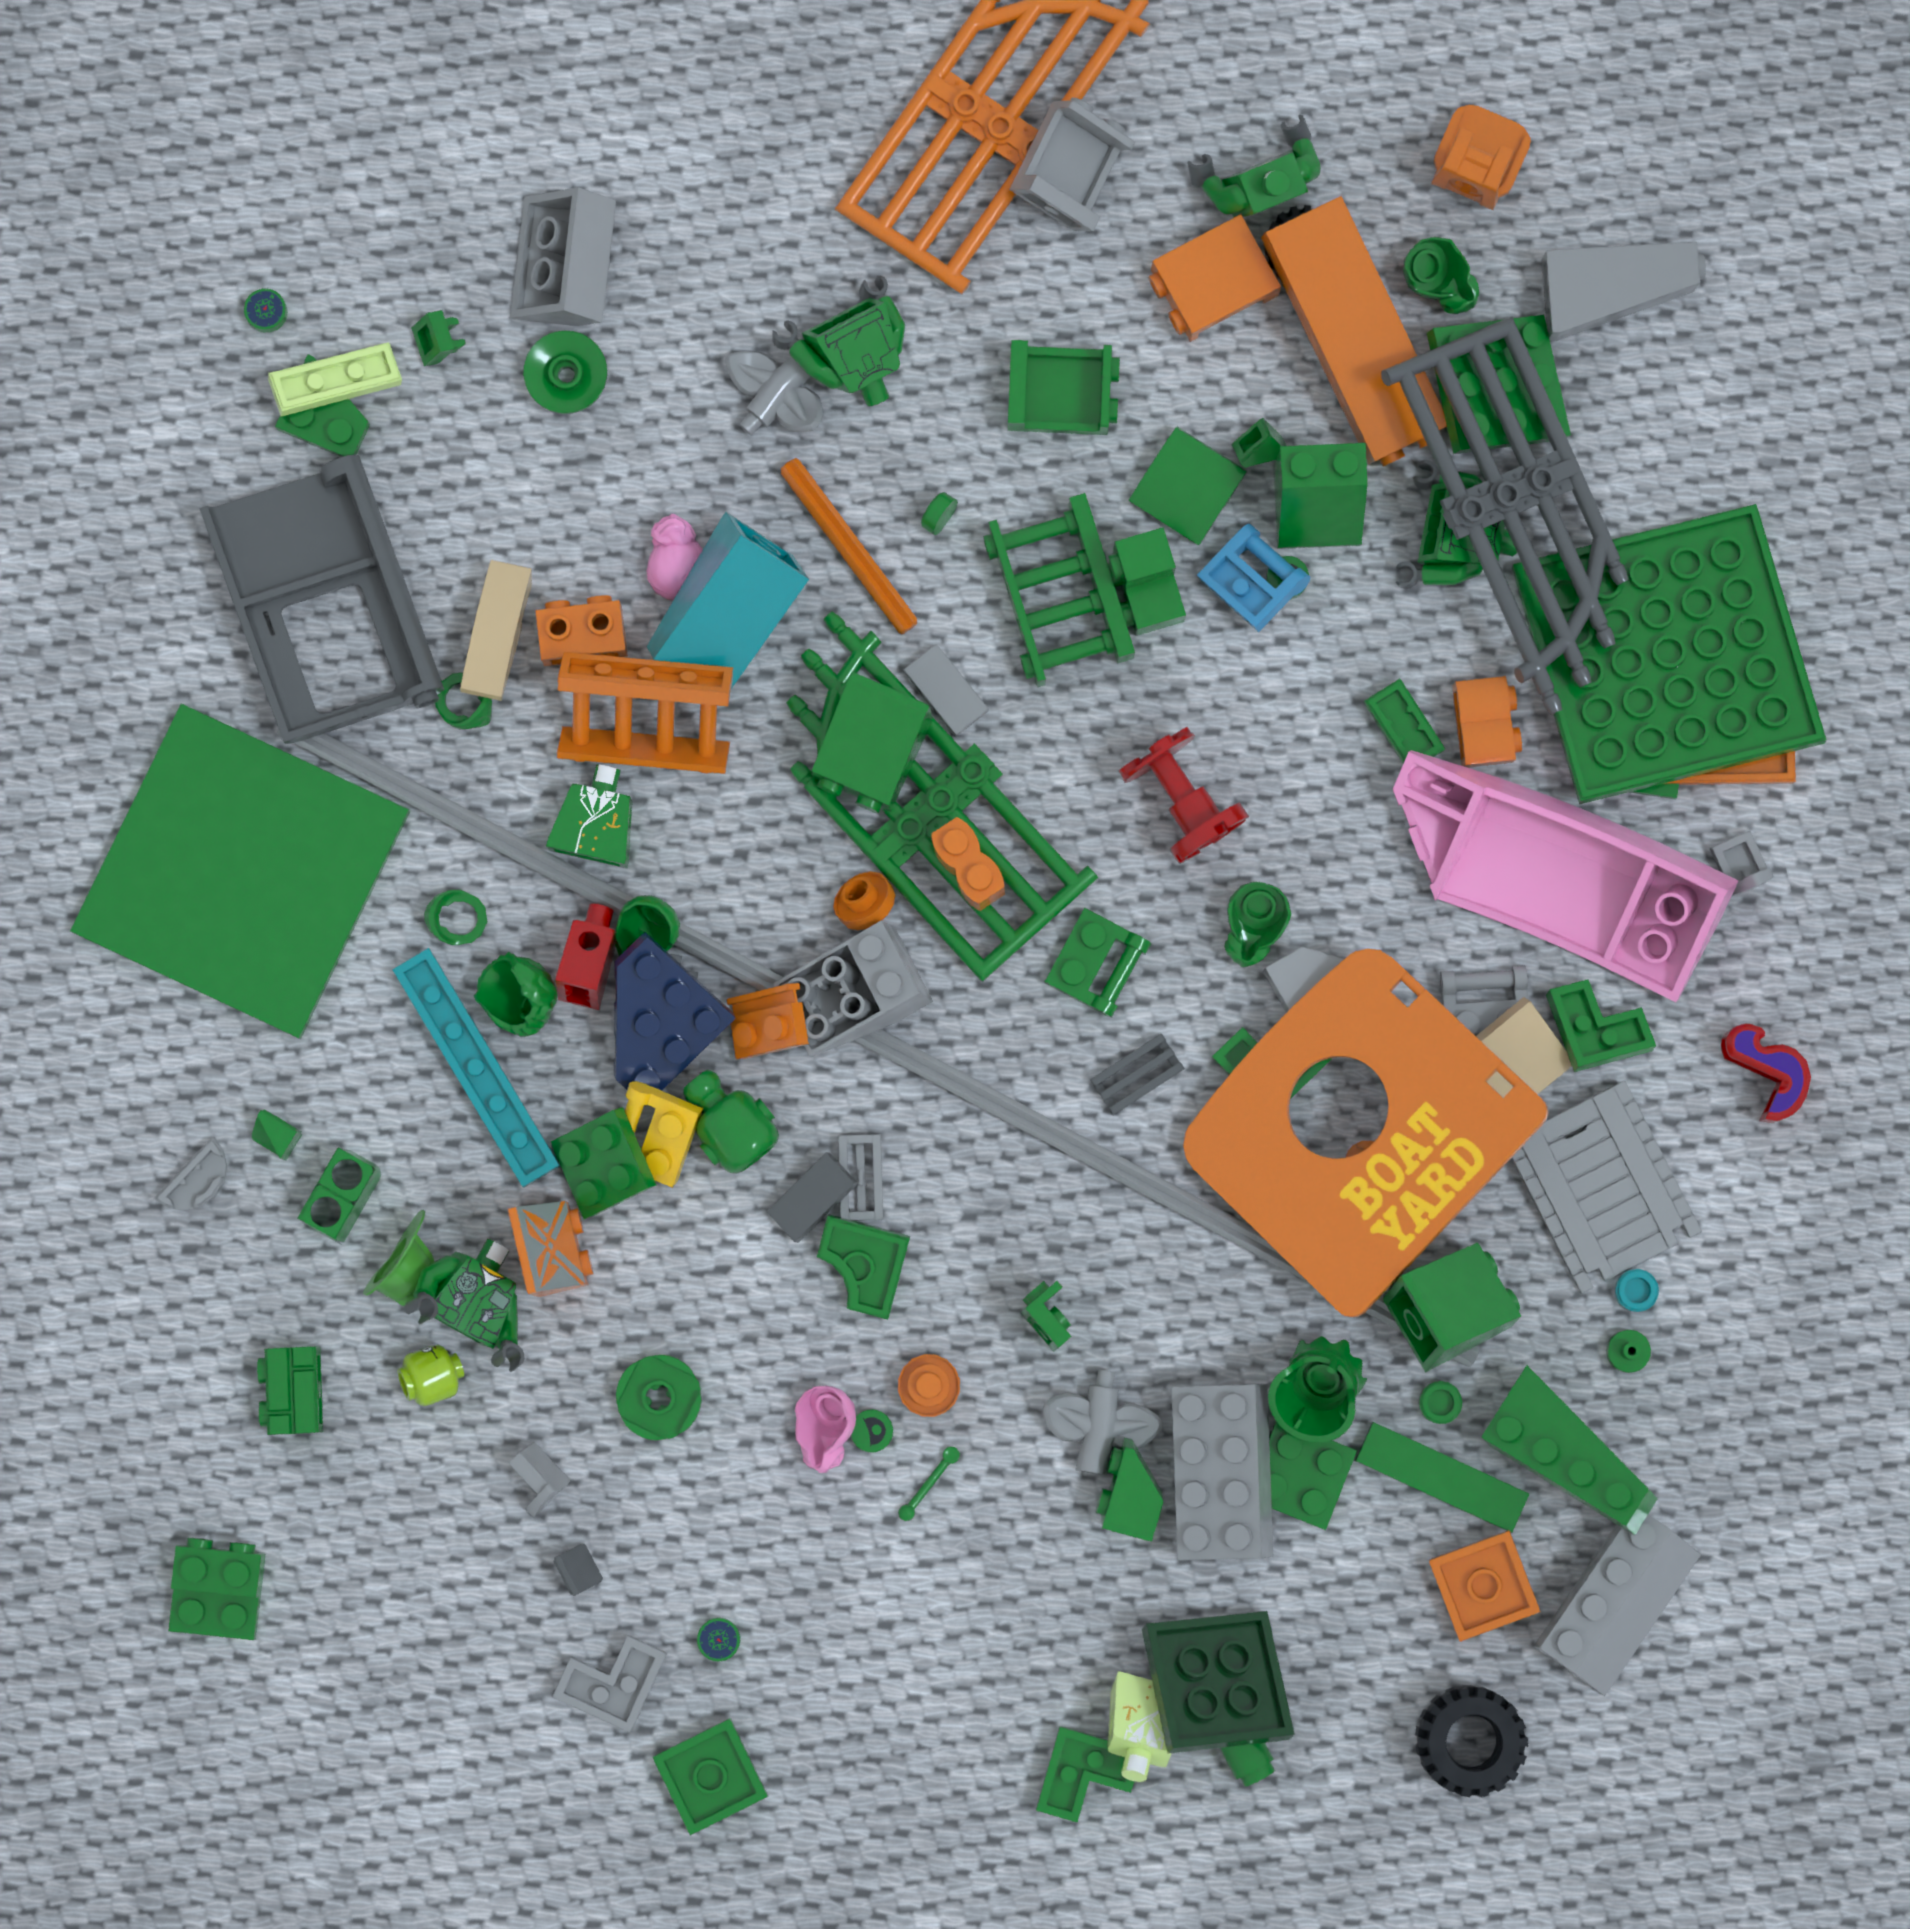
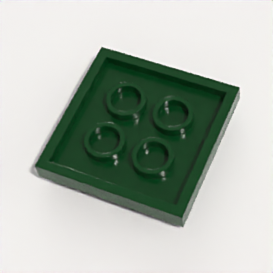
M1267 1611L1148 1623L1142 1628L1168 1754L1290 1740L1295 1735Z

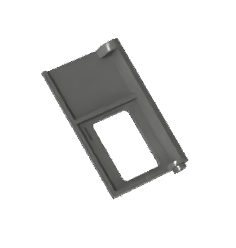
M347 455L334 459L323 465L319 474L219 506L199 508L285 744L300 742L412 704L415 705V708H423L439 701L438 694L443 692L444 686L359 455ZM355 585L362 590L396 687L390 693L321 714L315 709L281 613L287 606Z

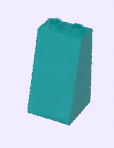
M725 512L646 647L653 660L733 667L732 689L809 581V578L791 553L728 512Z

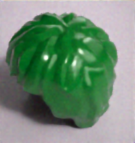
M507 952L506 955H500L498 959H495L483 969L481 976L478 978L477 992L474 995L475 1001L482 1006L490 1019L498 1027L519 1037L536 1034L548 1023L558 997L551 975L540 963L530 958L517 957L510 952Z

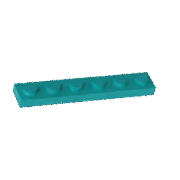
M427 948L392 969L522 1187H527L560 1167L559 1162L431 949Z

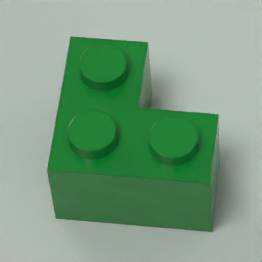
M1164 527L1115 541L1113 553L1108 556L1109 563L1107 564L1114 586H1121L1125 602L1120 603L1127 627L1133 626L1135 634L1138 636L1184 622L1186 612L1174 577L1176 566Z

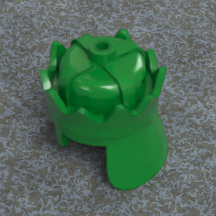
M1323 1336L1318 1337L1309 1344L1301 1340L1289 1360V1366L1273 1379L1268 1393L1270 1411L1276 1422L1290 1435L1307 1442H1328L1342 1436L1352 1425L1355 1417V1398L1366 1384L1367 1378L1362 1377L1363 1362L1360 1358L1351 1355L1347 1340H1341L1334 1344L1330 1343Z

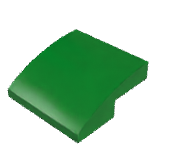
M1177 426L1128 501L1199 546L1223 508L1231 499L1246 475L1247 470Z

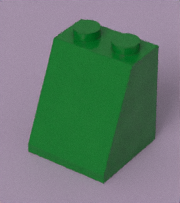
M1366 443L1280 446L1274 464L1277 549L1361 546L1368 487Z
M851 671L812 768L814 779L819 780L817 787L836 796H840L842 791L857 797L855 802L857 805L871 812L879 813L881 808L891 812L932 724L930 705Z
M1478 1242L1400 1276L1383 1297L1384 1303L1425 1373L1511 1328L1521 1317L1519 1312L1520 1304L1516 1295L1511 1289H1505L1497 1275L1498 1267L1494 1258L1489 1252H1483Z

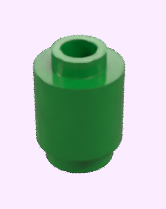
M1266 1743L1220 1748L1234 1777L1241 1779L1245 1787L1275 1772L1271 1763L1274 1758Z

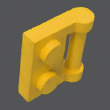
M637 1081L630 1082L625 1095L628 1099L625 1108L627 1118L635 1133L644 1105L656 1108L641 1150L654 1180L673 1188L678 1182L703 1108Z

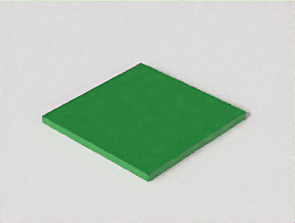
M1757 504L1612 539L1620 555V563L1624 564L1627 571L1628 581L1616 585L1609 575V567L1605 565L1598 600L1608 620L1607 626L1612 629L1616 644L1604 649L1597 640L1596 630L1592 628L1589 620H1587L1576 639V643L1584 659L1583 664L1587 666L1590 672L1591 683L1582 687L1578 686L1571 674L1572 669L1568 667L1563 654L1546 667L1555 687L1554 692L1558 694L1561 700L1562 710L1553 715L1579 804L1825 744L1827 739ZM1591 545L1576 548L1585 571L1587 570ZM1559 553L1539 557L1538 559L1564 617L1568 621L1580 599ZM1522 562L1515 563L1512 566L1516 585L1531 636L1540 652L1556 638Z
M180 704L70 932L301 1039L411 811L184 704Z

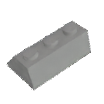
M579 187L524 197L511 319L570 326L602 323L603 311L605 309L607 276L610 267L612 232L615 225L616 200Z

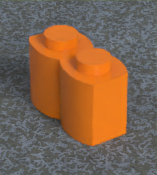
M1506 676L1455 681L1452 685L1461 766L1470 768L1513 763L1516 760V753L1522 752L1520 728L1512 727L1511 711L1517 710L1515 686L1507 685Z
M956 817L932 833L933 847L939 862L948 872L956 876L961 894L972 907L981 911L1005 895L1004 880L998 866L990 857L981 853L977 836L966 822Z

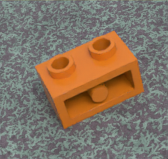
M600 595L587 598V604L570 606V601L559 600L545 603V609L535 610L540 655L544 666L561 665L563 652L627 657L624 618L620 600L612 601V596Z

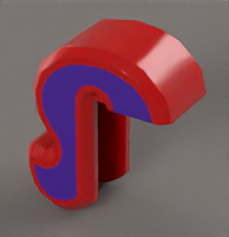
M1746 1023L1737 1025L1726 1032L1721 1039V1052L1724 1059L1776 1083L1759 1121L1775 1123L1792 1116L1801 1108L1808 1094L1811 1074L1807 1060L1795 1048L1783 1044L1761 1046L1760 1039L1766 1033L1761 1027Z

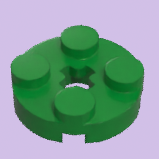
M668 1355L644 1357L631 1364L624 1371L616 1389L618 1412L625 1425L636 1435L649 1440L671 1439L688 1430L698 1417L702 1404L701 1386L692 1369L683 1361ZM663 1385L668 1388L666 1396L671 1399V1402L668 1406L660 1405L658 1410L650 1407L652 1399L647 1394L650 1389L658 1390Z

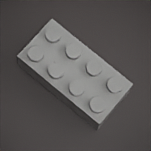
M1267 1384L1172 1387L1177 1560L1262 1559L1273 1557Z

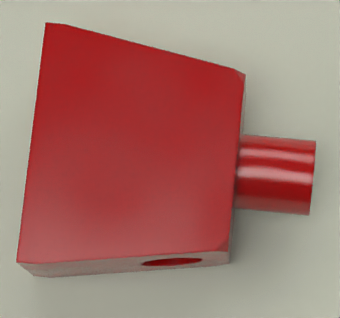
M589 904L585 922L573 920L555 978L559 1001L600 1010L616 948L615 930L610 928L614 913L613 909L600 904ZM590 947L595 948L594 950H585Z

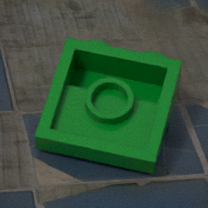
M187 1538L186 1545H177L171 1581L173 1596L168 1631L256 1640L266 1554L255 1553L256 1545L248 1543L230 1542L229 1550L212 1548L213 1540L201 1538Z

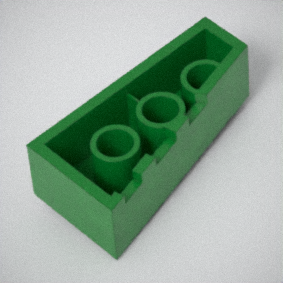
M1526 1365L1481 1438L1498 1452L1633 1535H1636L1658 1498Z

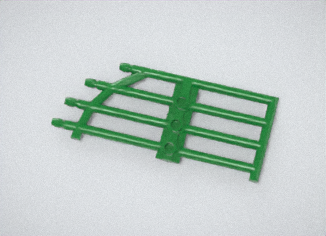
M833 611L824 618V622L833 634L836 633L838 635L837 638L851 652L838 674L828 664H824L822 662L823 659L812 649H807L801 655L804 664L810 671L813 670L815 672V676L828 689L821 718L813 710H809L806 702L797 695H793L786 702L790 711L800 718V722L816 738L817 756L851 671L858 673L860 668L864 666L878 683L916 699L873 653L881 644L879 638L870 631L861 640L850 627L845 625L846 622ZM933 717L932 724L926 735L946 755L952 764L933 780L915 760L908 777L921 792L903 808L897 802H895L891 812L881 808L890 820L872 836L837 800L836 795L817 787L819 780L814 779L812 771L800 761L796 762L790 768L795 779L799 783L804 784L806 791L981 982L986 980L1098 879V876L1089 866H1086L1077 874L994 784L1003 776V773L994 765L989 757L975 743L968 750L964 751ZM980 795L992 805L1065 885L1047 902L963 812ZM956 817L966 822L977 836L981 853L987 855L995 862L1004 882L1034 914L1014 930L991 904L981 911L972 907L961 894L956 876L948 872L939 862L931 840L933 832ZM918 851L1002 941L984 959L900 868Z

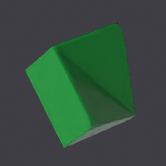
M260 1110L253 1128L252 1140L286 1161L301 1138L302 1131L271 1112Z

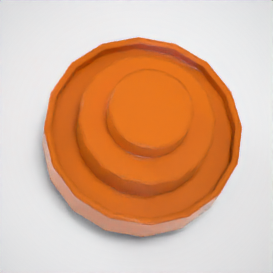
M872 871L860 873L850 878L840 887L834 899L833 908L835 915L848 929H867L883 920L889 914L895 901L894 888L881 873Z
M923 1354L911 1359L903 1367L898 1378V1393L902 1403L911 1412L922 1417H935L947 1412L955 1404L960 1393V1379L956 1368L947 1359L938 1355Z

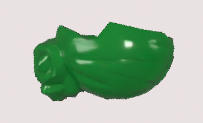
M1431 237L1422 239L1414 245L1404 259L1403 275L1408 287L1423 298L1438 300L1446 313L1459 314L1473 309L1479 296L1478 282L1470 274V266L1466 258L1456 247L1452 239Z
M1253 881L1241 885L1230 897L1227 915L1231 931L1224 945L1227 955L1231 957L1233 962L1244 968L1262 961L1270 952V946L1282 936L1291 918L1289 901L1279 888L1263 882Z
M639 895L626 902L620 911L615 932V946L618 955L620 956L644 932L668 952L679 937L680 921L675 910L662 899L652 895Z

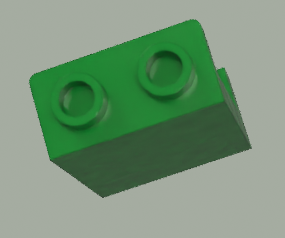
M1011 340L1007 431L1108 435L1109 423L1117 424L1118 398H1110L1111 382H1119L1120 357H1112V345H1104L1103 349L1028 346V341Z

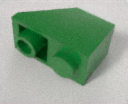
M1124 1437L1121 1449L1113 1448L1107 1473L1113 1474L1109 1490L1101 1489L1096 1513L1102 1515L1101 1524L1103 1529L1152 1542L1164 1502L1162 1490L1134 1441Z

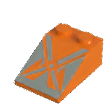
M560 1201L508 1209L527 1294L543 1297L588 1286L586 1276L593 1275L594 1273L588 1249L580 1251L577 1234L584 1233L578 1208L571 1210L569 1202Z

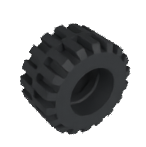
M1463 1685L1461 1688L1452 1687L1445 1690L1446 1693L1443 1695H1436L1430 1701L1431 1705L1427 1710L1423 1709L1420 1718H1422L1420 1725L1416 1726L1415 1731L1417 1736L1416 1752L1420 1756L1421 1765L1424 1770L1440 1786L1464 1797L1489 1796L1490 1792H1499L1506 1788L1505 1784L1510 1779L1514 1781L1519 1775L1517 1770L1521 1764L1524 1765L1527 1757L1524 1755L1525 1747H1528V1737L1525 1736L1524 1732L1526 1726L1523 1719L1517 1714L1518 1710L1512 1703L1504 1699L1503 1696L1489 1689L1473 1685ZM1467 1715H1476L1486 1719L1492 1725L1496 1734V1745L1492 1755L1487 1761L1475 1767L1463 1766L1454 1761L1448 1753L1446 1745L1447 1735L1451 1726L1458 1719Z

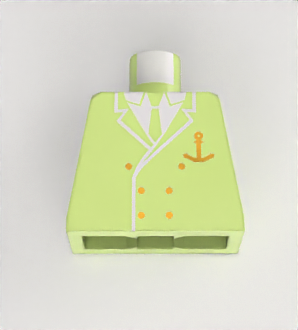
M1118 1671L1110 1693L1107 1749L1111 1754L1125 1757L1121 1775L1135 1782L1147 1780L1150 1764L1166 1767L1172 1753H1167L1153 1681Z

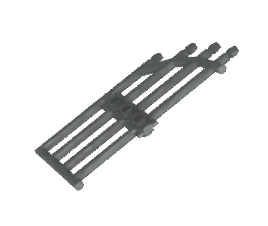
M1511 316L1381 371V378L1387 386L1399 382L1450 495V497L1439 501L1444 511L1443 517L1449 530L1452 529L1456 540L1465 536L1469 537L1523 657L1524 663L1514 669L1518 682L1524 683L1532 678L1538 693L1543 697L1544 707L1552 715L1561 711L1562 705L1558 694L1554 692L1555 687L1546 667L1563 654L1568 667L1572 669L1571 674L1578 686L1582 687L1591 683L1590 672L1587 666L1583 664L1584 659L1577 646L1576 639L1587 620H1589L1592 628L1596 630L1595 635L1598 642L1604 649L1616 644L1612 629L1607 626L1608 620L1598 600L1604 566L1607 565L1609 567V575L1616 585L1628 581V576L1624 564L1620 563V555L1516 323ZM1502 338L1506 342L1554 452L1536 460L1485 348L1486 345ZM1469 353L1519 463V467L1503 474L1499 472L1450 360ZM1433 367L1485 482L1468 489L1465 488L1415 377L1416 374ZM1571 490L1593 537L1586 571L1553 498ZM1536 505L1541 512L1580 599L1568 621L1564 617L1518 514ZM1502 520L1556 638L1540 652L1535 645L1484 531V528Z

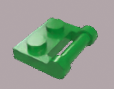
M1084 908L1047 976L1045 984L1112 1018L1118 1007L1115 1005L1117 998L1141 954L1146 955L1152 943ZM1117 940L1126 945V948L1100 996L1088 990L1112 945Z

